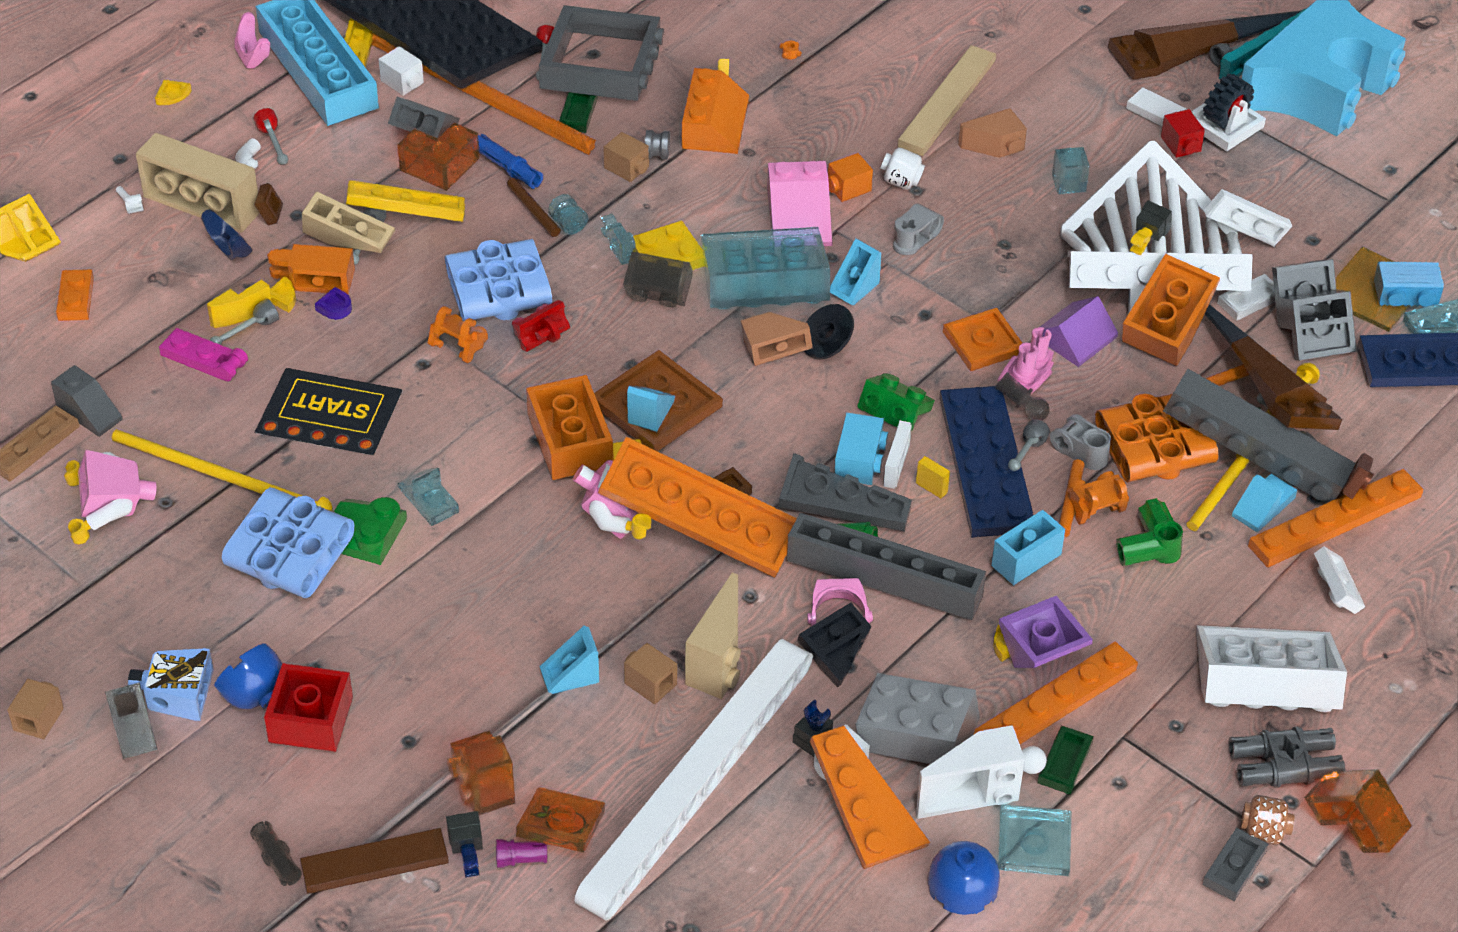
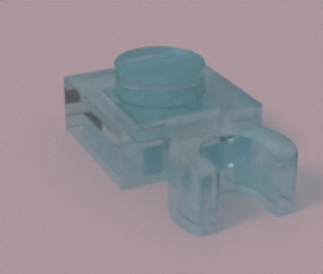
M612 213L601 216V220L605 227L601 228L604 237L609 239L610 248L622 265L633 262V249H635L636 245L632 233L627 232L620 222L617 223Z

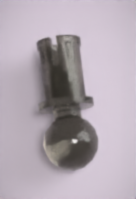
M1009 372L996 385L995 388L997 390H1000L1017 404L1015 408L1019 409L1021 405L1025 407L1026 415L1029 419L1042 421L1048 417L1050 411L1048 402L1041 397L1033 398L1030 396L1033 389L1030 388L1028 390L1013 378Z

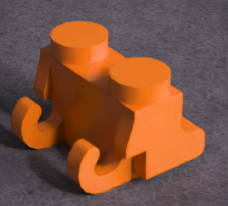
M443 306L438 311L435 322L430 326L427 343L441 348L444 341L440 340L439 337L442 334L446 333L459 339L458 345L464 348V351L462 350L459 353V357L462 358V361L469 363L472 361L474 353L483 348L484 343L488 339V333L482 326L475 327V320L468 318L463 321L457 314L450 315L452 309Z
M1112 471L1101 474L1094 482L1086 484L1084 480H1078L1068 487L1070 493L1069 500L1076 511L1075 519L1079 525L1086 523V520L1090 519L1091 515L1096 514L1098 509L1108 506L1111 511L1118 510L1119 513L1126 511L1129 501L1126 484L1118 474L1115 475Z

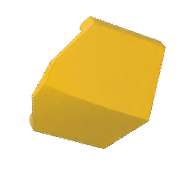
M30 193L0 208V253L2 255L26 262L61 244L60 239Z

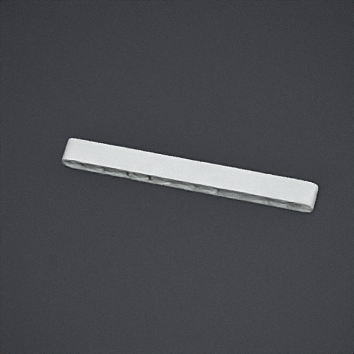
M780 639L585 877L576 892L574 900L576 904L604 920H609L613 917L803 679L812 663L813 655L784 639Z

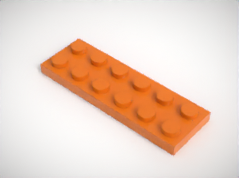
M628 437L624 439L598 491L599 494L638 513L647 514L651 519L774 578L787 554L788 534L797 519Z

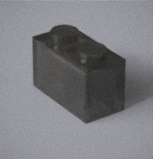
M632 252L623 286L626 294L636 301L646 302L647 299L658 301L659 304L666 307L685 306L693 271L690 262Z

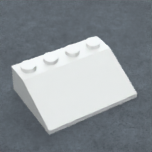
M1197 625L1196 636L1200 682L1205 703L1218 707H1226L1230 704H1244L1246 707L1254 709L1264 706H1278L1284 710H1296L1298 707H1304L1320 712L1343 709L1347 670L1330 632Z

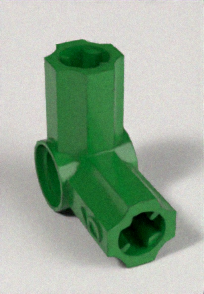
M1157 498L1146 500L1145 504L1138 508V516L1146 532L1116 539V548L1122 566L1154 559L1160 563L1171 564L1177 562L1182 555V527L1173 520L1165 502H1161Z

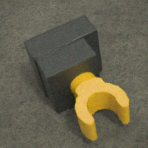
M1148 200L1136 218V231L1138 232L1130 240V243L1133 244L1130 251L1141 256L1150 238L1159 241L1162 236L1165 237L1171 229L1172 211Z

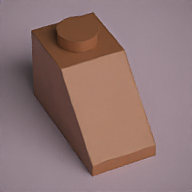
M1009 108L960 123L958 145L961 149L1000 158L1025 149L1027 128L1012 109Z
M772 312L741 320L744 343L754 366L812 349L808 323Z

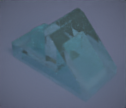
M438 467L425 469L398 483V488L431 526L459 513L458 503L441 485L440 469Z

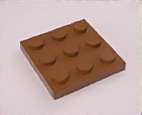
M660 350L594 393L604 415L632 437L640 439L641 444L656 451H659L723 407V398ZM629 386L648 387L675 396L674 403L657 432L628 423L627 391Z

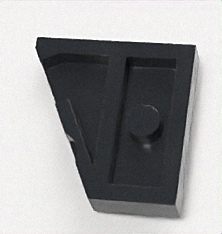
M850 602L801 632L797 641L807 652L813 655V660L836 687L842 685L867 639L872 626Z

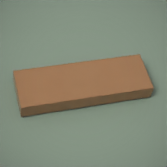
M55 405L0 449V476L11 482L79 428L78 419Z

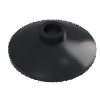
M840 304L826 305L815 311L806 321L810 327L812 349L805 350L804 352L809 357L820 360L830 358L839 353L847 345L853 334L854 318L852 313Z

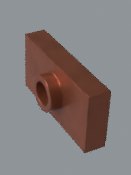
M1366 453L1360 455L1343 487L1344 495L1353 499L1359 488L1364 490L1374 475L1370 472L1374 458Z

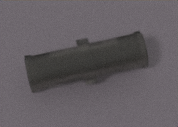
M261 821L255 824L250 831V835L262 851V860L267 866L272 867L281 885L286 886L287 882L289 886L295 884L301 878L302 872L291 858L289 846L285 841L279 839L270 822L265 821L264 824Z

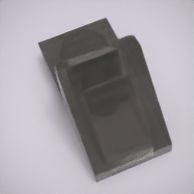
M140 683L106 691L105 694L123 759L158 750Z

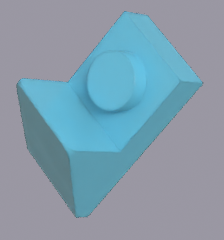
M1272 473L1266 479L1257 474L1253 477L1234 508L1232 517L1258 533L1296 498L1297 489Z

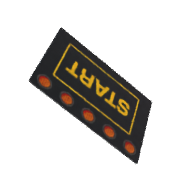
M286 368L255 433L374 455L403 390Z

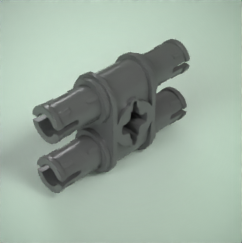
M1297 726L1292 727V730L1269 732L1265 729L1259 732L1258 735L1229 737L1228 749L1231 759L1259 756L1265 759V762L1238 764L1237 779L1240 787L1270 784L1275 788H1279L1283 784L1304 783L1305 785H1310L1315 779L1344 777L1345 762L1342 755L1312 758L1308 754V752L1317 750H1334L1336 746L1334 730L1326 728L1303 731L1302 728Z

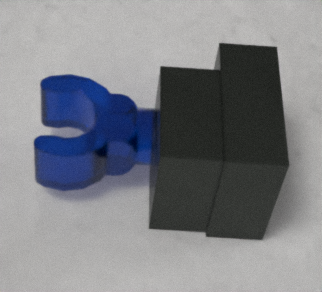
M815 699L804 708L805 716L795 725L793 743L813 757L815 753L810 743L811 737L833 729V721L829 719L831 711L827 708L821 713L817 709V701Z
M478 811L446 816L449 844L453 854L461 853L465 878L480 875L476 850L483 849Z

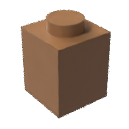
M620 132L603 146L604 168L629 182H632L640 174L645 173L649 168L648 145L623 132Z
M646 643L638 651H633L627 656L624 662V682L655 705L677 685V663Z
M27 678L7 710L14 731L45 739L64 707L58 687L49 682H38Z

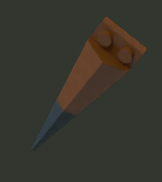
M1300 11L1138 29L1134 31L1133 35L1110 38L1108 48L1133 80L1153 77L1209 52L1210 48L1216 44H1228L1274 28Z
M1210 304L1208 305L1205 315L1235 351L1254 381L1270 413L1287 428L1339 430L1343 419L1332 411V406L1326 403L1327 398Z

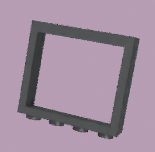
M563 5L539 64V88L638 101L642 89H647L648 75H652L654 60H657L659 54V45L663 44L664 29L660 28V17ZM573 33L643 41L632 72L561 62Z

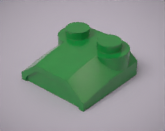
M389 497L377 498L372 502L355 499L340 501L334 512L352 519L355 525L353 536L341 554L381 565L407 520L406 510L400 509L399 503Z

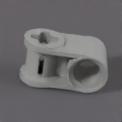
M919 203L914 204L909 211L895 221L897 237L893 242L894 250L902 255L915 254L921 247L940 233L944 224V217Z
M1078 414L1071 415L1067 418L1066 424L1062 428H1056L1050 433V441L1054 448L1074 460H1082L1085 463V468L1100 470L1107 466L1111 441L1110 434L1106 430L1088 422Z

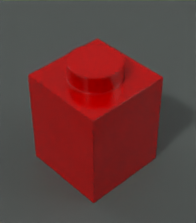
M1187 109L1164 115L1161 138L1175 158L1201 152L1205 129L1191 110Z

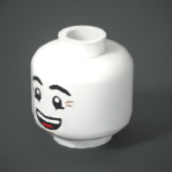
M899 147L894 150L892 155L886 153L880 169L885 170L884 180L887 183L908 190L912 185L917 187L925 165L921 164L922 158L920 155Z

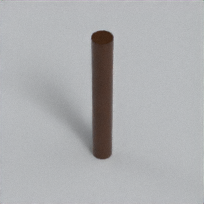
M510 178L507 181V187L552 237L558 236L561 232L558 225L516 178Z

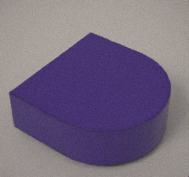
M334 287L315 303V310L329 319H342L347 317L352 311L351 298L347 293Z

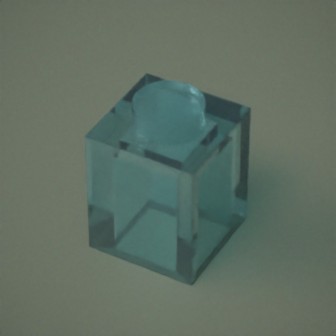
M1084 147L1055 149L1052 177L1058 194L1086 192L1090 165Z

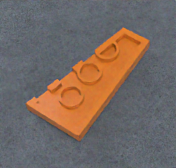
M845 726L811 737L810 743L863 869L928 847L931 842Z

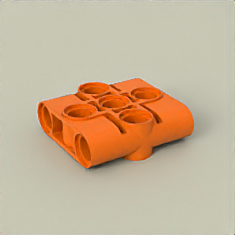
M1146 393L1139 394L1133 398L1132 403L1096 411V426L1110 434L1109 453L1126 482L1153 476L1166 480L1174 479L1180 475L1181 470L1217 462L1218 447L1216 441L1163 412L1172 394L1160 397Z

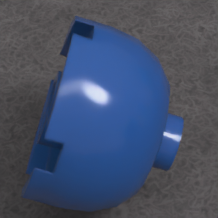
M263 643L242 654L239 657L242 662L234 669L229 665L214 684L219 694L236 708L254 709L260 705L263 709L268 707L282 662L276 652L269 645Z
M957 841L940 849L933 858L928 874V888L931 897L934 900L936 897L939 902L943 903L945 910L961 915L977 914L984 910L985 905L991 901L993 903L997 898L1000 872L996 859L985 847L975 842Z

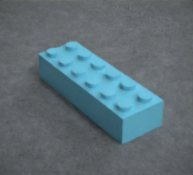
M272 0L256 6L260 34L263 38L269 40L270 48L327 126L379 108L376 81L315 0Z

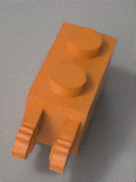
M293 244L292 250L274 249L267 254L269 264L272 265L269 268L271 277L280 280L284 276L292 282L295 291L328 293L336 287L349 295L355 272L353 248Z

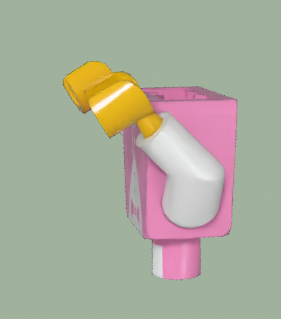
M85 450L81 464L78 461L71 460L65 466L67 472L64 474L67 484L70 486L79 485L81 515L86 517L84 522L76 518L72 519L68 524L71 538L77 545L83 544L89 539V529L96 530L113 520L133 515L139 499L151 501L155 499L156 482L139 480L137 463L120 458L111 452L99 453Z
M606 461L596 472L585 465H581L575 473L573 481L587 489L581 503L582 509L592 516L598 527L603 531H610L620 539L629 531H632L634 538L643 539L646 536V531L651 528V517L647 514L638 513L598 493L613 461Z

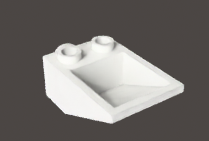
M1013 725L978 731L920 771L916 805L917 819L991 805H1007L1013 801H1019L1023 771L1028 774L1041 772L1047 761L1044 751L1036 746H1029L1022 750Z

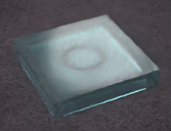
M1001 804L998 845L999 870L1069 876L1072 811Z

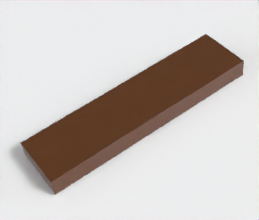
M441 828L300 858L307 894L449 863Z

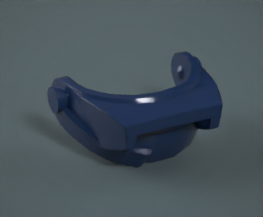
M209 209L202 213L201 220L206 231L216 246L230 260L237 257H247L253 252L247 241L215 212Z

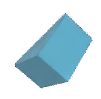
M855 238L828 292L854 306L879 284L882 252Z
M629 386L627 391L628 423L657 432L674 403L675 396L648 387Z
M584 625L539 666L549 693L555 694L599 683L598 650L589 627Z

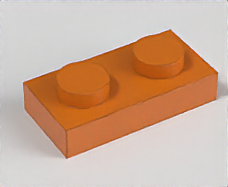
M92 269L62 270L56 310L58 321L89 320L94 282Z

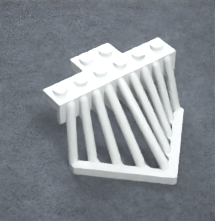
M1155 141L1147 142L1061 225L1060 230L1061 238L1076 250L1068 251L1067 257H1070L1069 288L1129 289L1128 314L1165 253L1220 277L1216 290L1251 291L1252 254H1242L1238 230L1209 217H1206L1205 228L1207 229L1210 246L1208 253H1204L1198 206L1204 211L1211 202V199ZM1146 163L1150 201L1162 206L1159 165L1166 171L1165 184L1168 193L1169 210L1172 211L1171 252H1167L1166 239L1162 236L1159 241L1152 239L1151 252H1148L1146 247L1144 253L1140 256L1129 252L1115 201V192L1125 184L1134 235L1138 232L1136 231V218L1142 211L1137 184V171ZM1179 186L1187 193L1185 206L1187 208L1190 230L1189 253H1185ZM1102 204L1106 209L1111 228L1114 251H1110L1094 222L1093 213ZM1081 224L1094 245V251H1091V248L1074 233ZM1218 227L1225 234L1224 239L1229 248L1227 253H1223Z

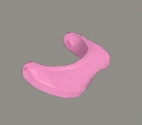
M247 12L242 15L235 37V49L245 67L249 69L257 67L269 56L270 42L267 38H261L256 41L255 17L252 13Z
M858 578L822 579L816 581L813 592L812 613L807 614L808 624H811V626L816 624V609L823 602L833 598L847 599L854 602L861 608L863 617L869 624L873 621L872 611H869L865 592Z

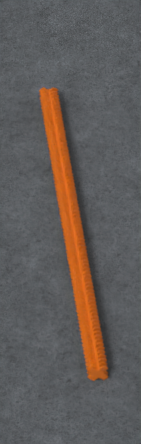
M373 34L371 45L387 53L397 48L377 34ZM422 64L424 72L458 88ZM477 81L463 89L458 88L587 155H590L591 150L596 146L594 145L596 140L590 138V136L582 134V132L570 126L568 127V125L556 119L554 120V118L551 119L548 115L540 113V111L483 84V82Z

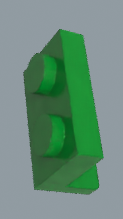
M883 373L882 375L866 379L857 405L858 408L875 417L884 418L885 422L897 428L899 421L911 423L912 431L918 415L932 410L935 400L926 396V392L923 389L915 386L908 387L900 383V379L892 374Z

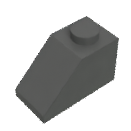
M73 365L51 381L56 406L77 418L79 424L98 437L123 420L122 415L97 380L77 366Z

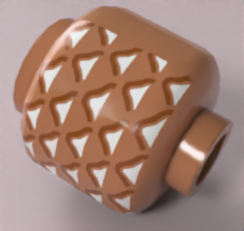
M1256 795L1252 798L1251 802H1245L1240 829L1268 844L1278 845L1282 842L1285 834H1292L1295 814L1288 813L1287 802L1283 799Z

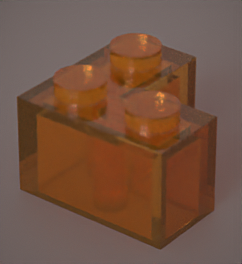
M453 123L439 138L413 129L397 144L400 171L445 191L480 159L478 132L457 123Z
M489 730L450 743L452 757L447 759V764L452 778H459L460 780L459 792L464 805L470 804L473 811H478V814L482 815L515 804L513 764L500 735L493 737Z
M1379 769L1327 772L1304 797L1320 825H1347L1363 853L1390 852L1412 827L1402 806L1398 803Z

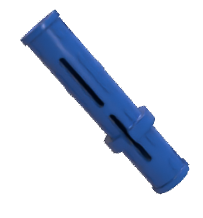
M481 134V137L477 135L474 138L472 148L505 169L508 176L521 180L532 189L540 186L543 181V174L527 164L526 159L513 155L485 134Z

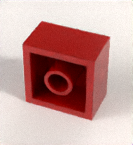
M282 663L264 716L268 742L336 752L353 699L350 672Z

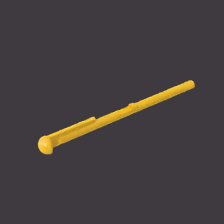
M1303 363L1297 368L1296 374L1309 384L1318 382L1320 372L1316 365ZM1268 409L1266 413H1268V414H1270L1271 416H1273V415L1270 413L1269 409ZM1236 454L1234 462L1186 523L1190 530L1197 531L1250 460Z
M118 429L114 430L112 434V441L260 494H263L266 489L271 487L295 497L303 496ZM323 496L318 501H315L317 506L332 511V503L328 498Z

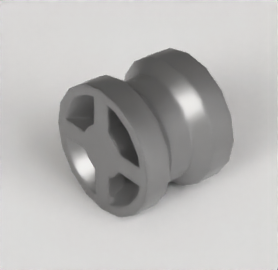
M646 130L645 144L648 145L649 158L660 156L662 159L668 160L670 131L655 133L653 130Z

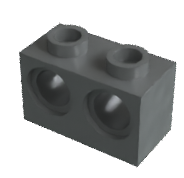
M396 97L388 124L431 140L451 145L460 118L408 99Z

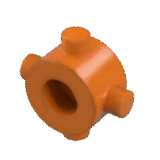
M790 40L781 43L779 46L782 49L783 58L792 60L800 57L802 54L799 51L798 42Z

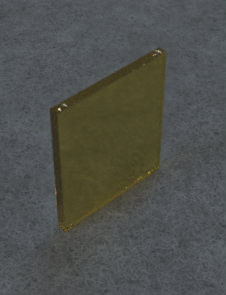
M1361 247L1336 276V289L1351 291L1354 316L1390 332L1409 309L1410 305L1387 306L1384 304L1381 306L1378 302L1374 276L1378 262L1395 261L1365 247Z

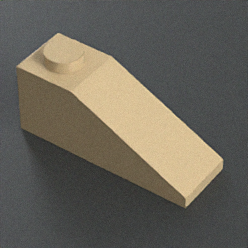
M317 191L302 212L303 233L329 245L381 253L395 232V227Z

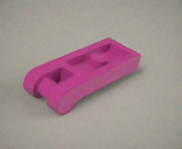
M175 328L159 346L161 356L224 381H230L236 375V369L243 367L248 361V355L240 348L232 350L179 328Z

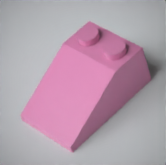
M826 161L768 163L767 191L773 248L832 246Z

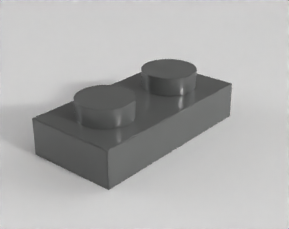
M1236 828L1204 876L1202 885L1235 902L1266 854L1269 844Z

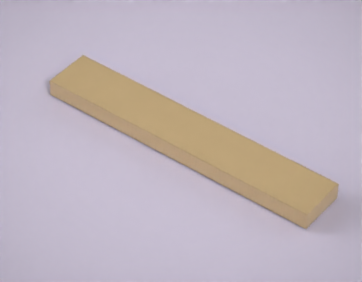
M971 45L900 136L898 147L924 156L994 64L996 53Z

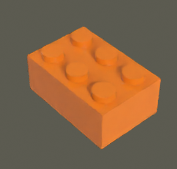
M587 375L526 388L528 416L552 480L574 476L581 465L596 471L606 461H614L613 439Z

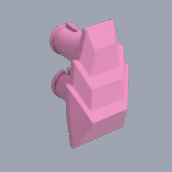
M1043 327L1032 330L1031 343H1022L1019 346L1018 356H1013L998 378L999 382L1032 394L1052 374L1051 368L1054 364L1052 362L1054 351L1048 349L1052 336L1048 329L1045 332V337H1043Z

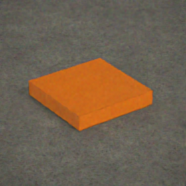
M998 308L943 324L944 335L970 371L1018 356V349L1022 341Z

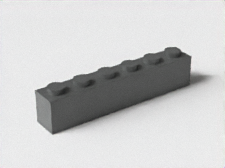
M1190 369L1186 370L1163 412L1324 503L1337 498L1356 464L1295 428H1287L1277 418Z
M804 513L799 514L788 534L787 561L842 579L858 578L864 586L969 620H973L983 598L986 571Z

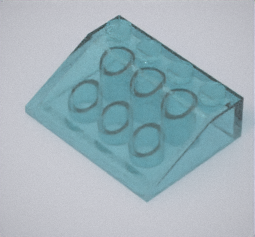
M819 227L701 234L710 308L724 310L735 306L756 308L767 304L786 306L798 302L817 304L821 301H830V266Z

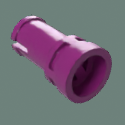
M496 839L497 868L508 867V865L515 866V863H547V840L514 842V839H510V841Z

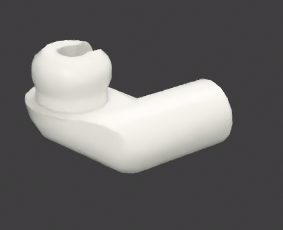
M251 138L236 153V162L256 168L258 161L252 157L261 149L260 143L256 139Z

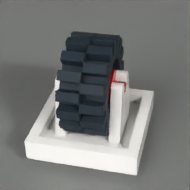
M1235 74L1223 76L1220 79V83L1216 82L1214 85L1215 89L1213 91L1210 90L1208 93L1210 97L1205 99L1204 104L1191 111L1205 129L1204 137L1225 151H1229L1262 129L1266 118L1250 109L1251 104L1249 102L1254 98L1252 95L1254 93L1253 86Z

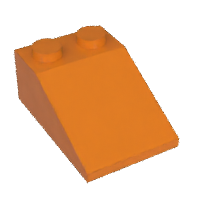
M1165 253L1123 322L1122 342L1177 366L1193 340L1220 282V277Z

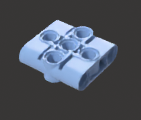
M533 239L506 244L495 240H487L479 244L475 250L445 255L448 278L463 321L468 318L476 320L492 316L500 320H510L515 318L519 311L537 308L545 303L548 305L552 303L549 281Z
M270 487L263 492L225 545L222 552V562L226 566L259 579L263 586L268 589L281 588L302 598H308L315 592L350 542L355 528L354 521L317 506L314 499L309 496L295 497Z

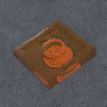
M538 787L516 826V837L584 853L604 815L605 803Z

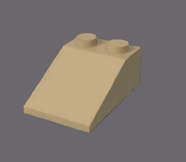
M733 572L686 641L685 685L719 699L724 697L729 688L733 689L736 686L740 677V670L737 669V662L741 653V649L738 648V574Z

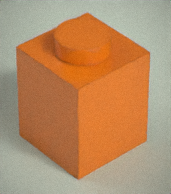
M859 153L828 164L829 191L834 193L841 202L872 191L873 169Z

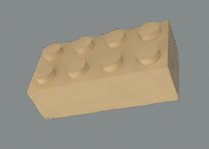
M155 133L136 152L145 198L200 218L205 210L210 209L235 231L240 233L259 215V211L254 205L258 194L255 168Z

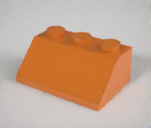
M694 68L682 120V149L738 154L749 103V94L722 70Z

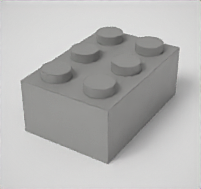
M877 673L856 722L857 734L870 745L869 753L932 764L973 736L980 718L976 690Z

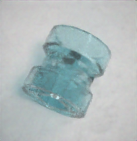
M559 195L549 205V215L555 222L559 223V226L566 234L578 233L587 224L588 214L582 207L577 206V202L571 195Z

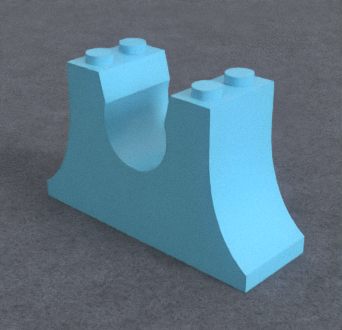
M1316 0L1244 64L1242 79L1252 85L1254 89L1252 94L1254 98L1249 102L1251 104L1250 109L1290 115L1338 136L1346 128L1349 129L1356 119L1354 111L1361 97L1360 88L1382 95L1389 87L1393 88L1400 78L1399 66L1406 53L1403 50L1406 38L1367 19L1348 0Z

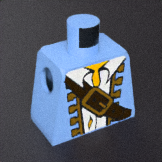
M210 649L157 651L152 656L149 670H130L128 687L129 689L144 690L147 708L151 711L200 721L214 671Z

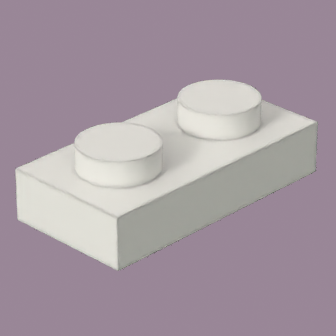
M1323 546L1314 555L1319 564V567H1317L1318 573L1331 589L1329 596L1337 607H1344L1356 614L1365 605L1341 556Z

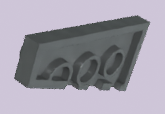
M794 453L780 494L779 507L858 523L870 522L873 526L905 532L911 511L912 499L876 485L872 487L860 484L859 478L849 474L842 477L830 472V467L821 463H817L816 466L805 462L803 456Z

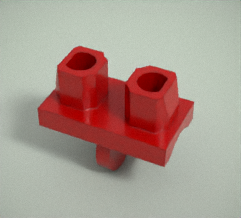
M557 300L549 305L545 303L537 307L533 314L525 318L519 317L512 321L514 334L519 338L522 350L528 352L546 341L554 343L560 339L562 332L570 329V324L565 316L563 301Z

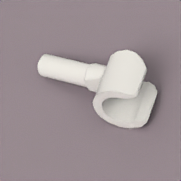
M121 186L116 188V192L125 202L128 214L144 211L140 194L130 196Z

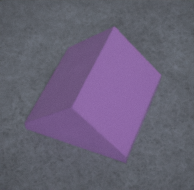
M1099 296L1072 302L1040 326L1044 328L1043 337H1045L1047 329L1052 334L1049 348L1077 367L1081 366L1118 337V331Z
M1057 595L999 619V625L1014 668L1038 667L1091 645L1093 641Z

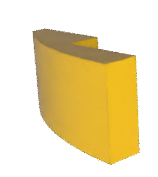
M261 279L240 294L229 289L207 303L210 326L213 328L226 327L252 318L253 310L258 303L265 299H269L272 302L269 284Z

